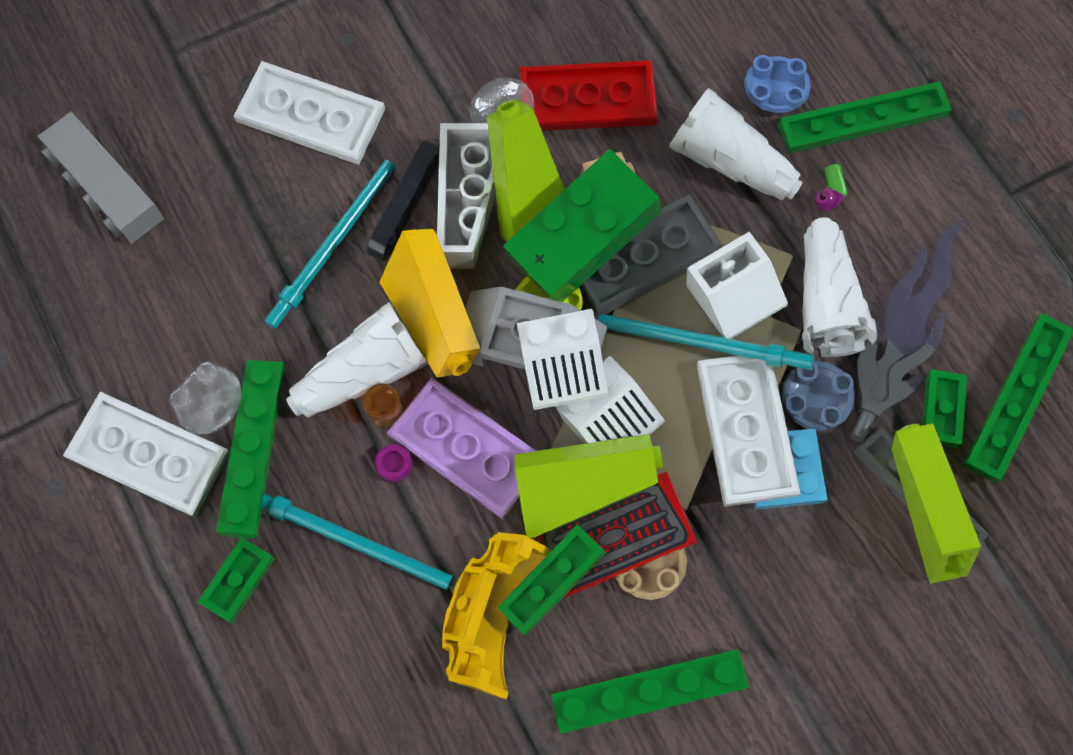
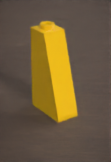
M434 229L402 231L379 283L436 377L459 376L467 373L480 350V346Z

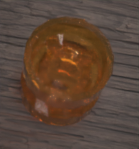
M388 384L374 385L364 395V409L370 421L379 428H391L404 411L398 392Z

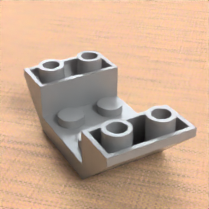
M505 287L471 291L465 310L480 346V350L472 364L484 367L486 360H491L525 369L517 323L581 310L568 303ZM595 319L601 349L607 326Z

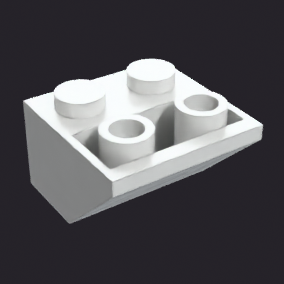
M750 232L687 268L686 287L723 338H734L788 304L771 260Z

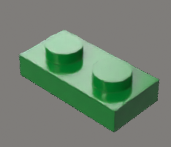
M931 369L926 375L922 426L933 423L941 445L958 448L962 445L967 375Z
M240 538L197 603L233 624L275 558L246 539Z

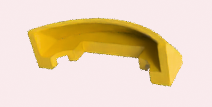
M498 532L489 539L486 553L480 559L473 557L453 590V596L444 620L442 648L449 651L450 663L446 669L449 681L507 700L509 692L505 682L503 656L510 620L498 609V606L539 565L552 549L526 535Z

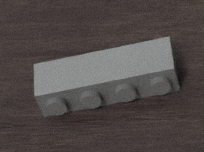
M72 111L38 135L39 139L46 146L41 151L55 168L60 164L64 167L66 171L61 175L75 191L82 188L87 193L82 199L95 214L102 211L108 217L103 223L116 238L123 234L132 244L164 220V217L150 198Z

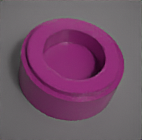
M391 444L383 447L378 452L375 458V467L382 479L390 483H398L410 475L413 461L406 448L401 445Z

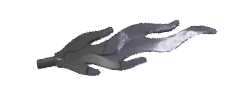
M960 220L947 228L937 241L933 270L926 286L921 292L913 297V286L927 264L925 248L918 250L915 265L891 292L885 311V346L882 358L876 361V350L881 337L880 324L878 322H875L877 340L872 345L868 338L865 343L866 349L861 351L857 358L855 380L859 398L858 412L861 414L850 435L857 442L863 443L873 421L877 420L884 411L909 397L923 380V375L918 373L907 381H901L905 375L923 364L933 354L941 340L946 318L945 313H941L935 319L927 339H924L925 326L933 306L945 294L951 284V243L954 236L965 225L964 220Z

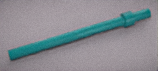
M385 160L293 283L290 286L286 285L278 295V303L264 320L269 327L276 329L290 309H296L302 301V293L396 169L392 162Z
M600 314L598 317V321L605 324L608 330L763 360L769 366L781 368L782 365L812 370L814 364V355L789 351L783 345L770 343L769 346H763L606 314Z
M266 493L264 494L262 509L269 511L268 515L282 522L285 519L445 590L448 589L452 581V575L292 505V501L280 495L272 497Z

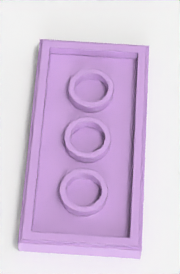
M432 377L387 432L388 437L406 448L410 453L503 520L520 498L515 473L514 454L536 451Z

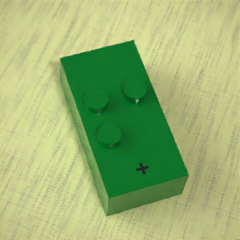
M609 149L508 240L503 247L510 259L548 299L563 302L662 212L660 198Z

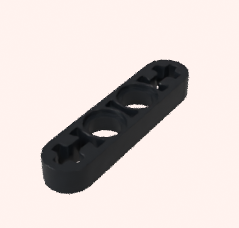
M427 140L420 144L370 238L367 248L368 255L385 262L392 254L402 231H404L439 164V145Z

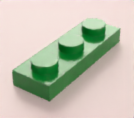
M577 524L498 606V609L523 635H528L607 552Z

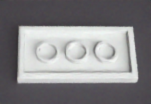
M261 61L234 114V118L240 124L359 165L385 111V105L383 102Z
M738 355L698 361L696 366L724 507L799 496L801 493L774 367L766 365V361Z
M99 392L63 456L196 518L228 459L230 451L116 398Z

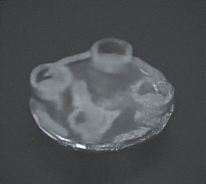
M501 77L489 81L478 90L472 99L469 111L471 122L487 123V116L497 111V107L500 104L509 100L519 99L534 109L535 103L532 91L524 82L516 78Z
M205 362L199 365L196 371L189 375L178 389L172 392L170 404L175 408V415L181 426L191 433L205 435L220 430L231 421L238 411L241 389L237 378L232 372L224 367Z

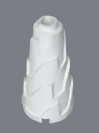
M709 88L694 106L689 117L682 124L669 145V148L675 152L683 154L705 168H713L735 182H743L781 201L785 196L791 200L803 184L798 179L800 173L794 169L785 157L768 144L767 138L746 123L739 112Z
M829 218L815 219L804 234L803 348L811 355H814V348H819L821 357H840L855 354L866 349L864 342L866 339L869 338L872 345L877 340L875 319L871 318L868 304L863 297L856 272L849 257L843 231L839 230V225Z
M390 302L353 330L354 333L327 353V357L317 363L303 379L289 389L291 396L286 398V400L298 417L304 414L309 418L321 411L338 406L349 399H357L383 384L388 385L428 364L401 317Z

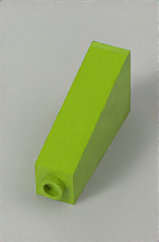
M519 99L509 100L500 104L497 107V111L487 116L499 232L505 242L510 240L565 190L533 108Z
M919 424L907 425L896 431L891 449L928 580L932 584L966 577L981 549L980 541L934 424L923 426Z
M645 434L514 454L515 473L526 536L529 538L537 537L657 484L656 469L663 468L660 446L653 447L650 435Z

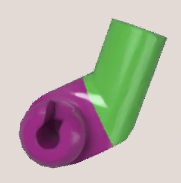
M833 164L824 169L828 186L821 193L818 192L815 197V202L822 211L836 209L847 196V188L842 168L839 164Z

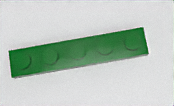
M939 81L782 117L778 122V127L787 153L790 154L948 117L952 109Z
M1044 313L1036 317L962 466L995 484L1002 480L1073 334V328Z
M247 360L216 530L219 536L254 539L258 537L285 373L283 362Z
M737 649L551 694L559 733L562 734L747 689L749 685L740 652Z

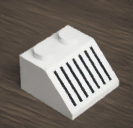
M592 309L517 323L534 410L609 396Z
M611 356L603 361L609 396L555 406L563 421L585 444L645 434L650 435L665 422L664 418L634 379Z

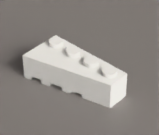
M440 123L437 237L450 269H475L496 196L488 123Z

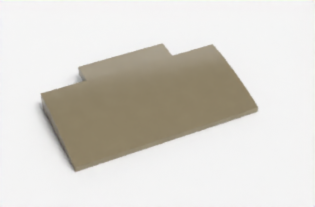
M711 226L723 247L741 237V235ZM757 241L771 260L781 285L793 255ZM687 273L615 309L612 315L722 337L686 287ZM767 317L732 339L763 346H769L770 343L786 346V350L793 351L801 329L772 317ZM607 329L601 348L602 360L604 361L611 356L634 379L665 420L661 426L650 434L653 447L660 446L663 468L656 469L657 475L666 471L669 473L683 509L686 512L712 450L696 364L701 360L736 355ZM782 365L781 368L774 367L778 386L787 365ZM563 422L551 449L585 443Z

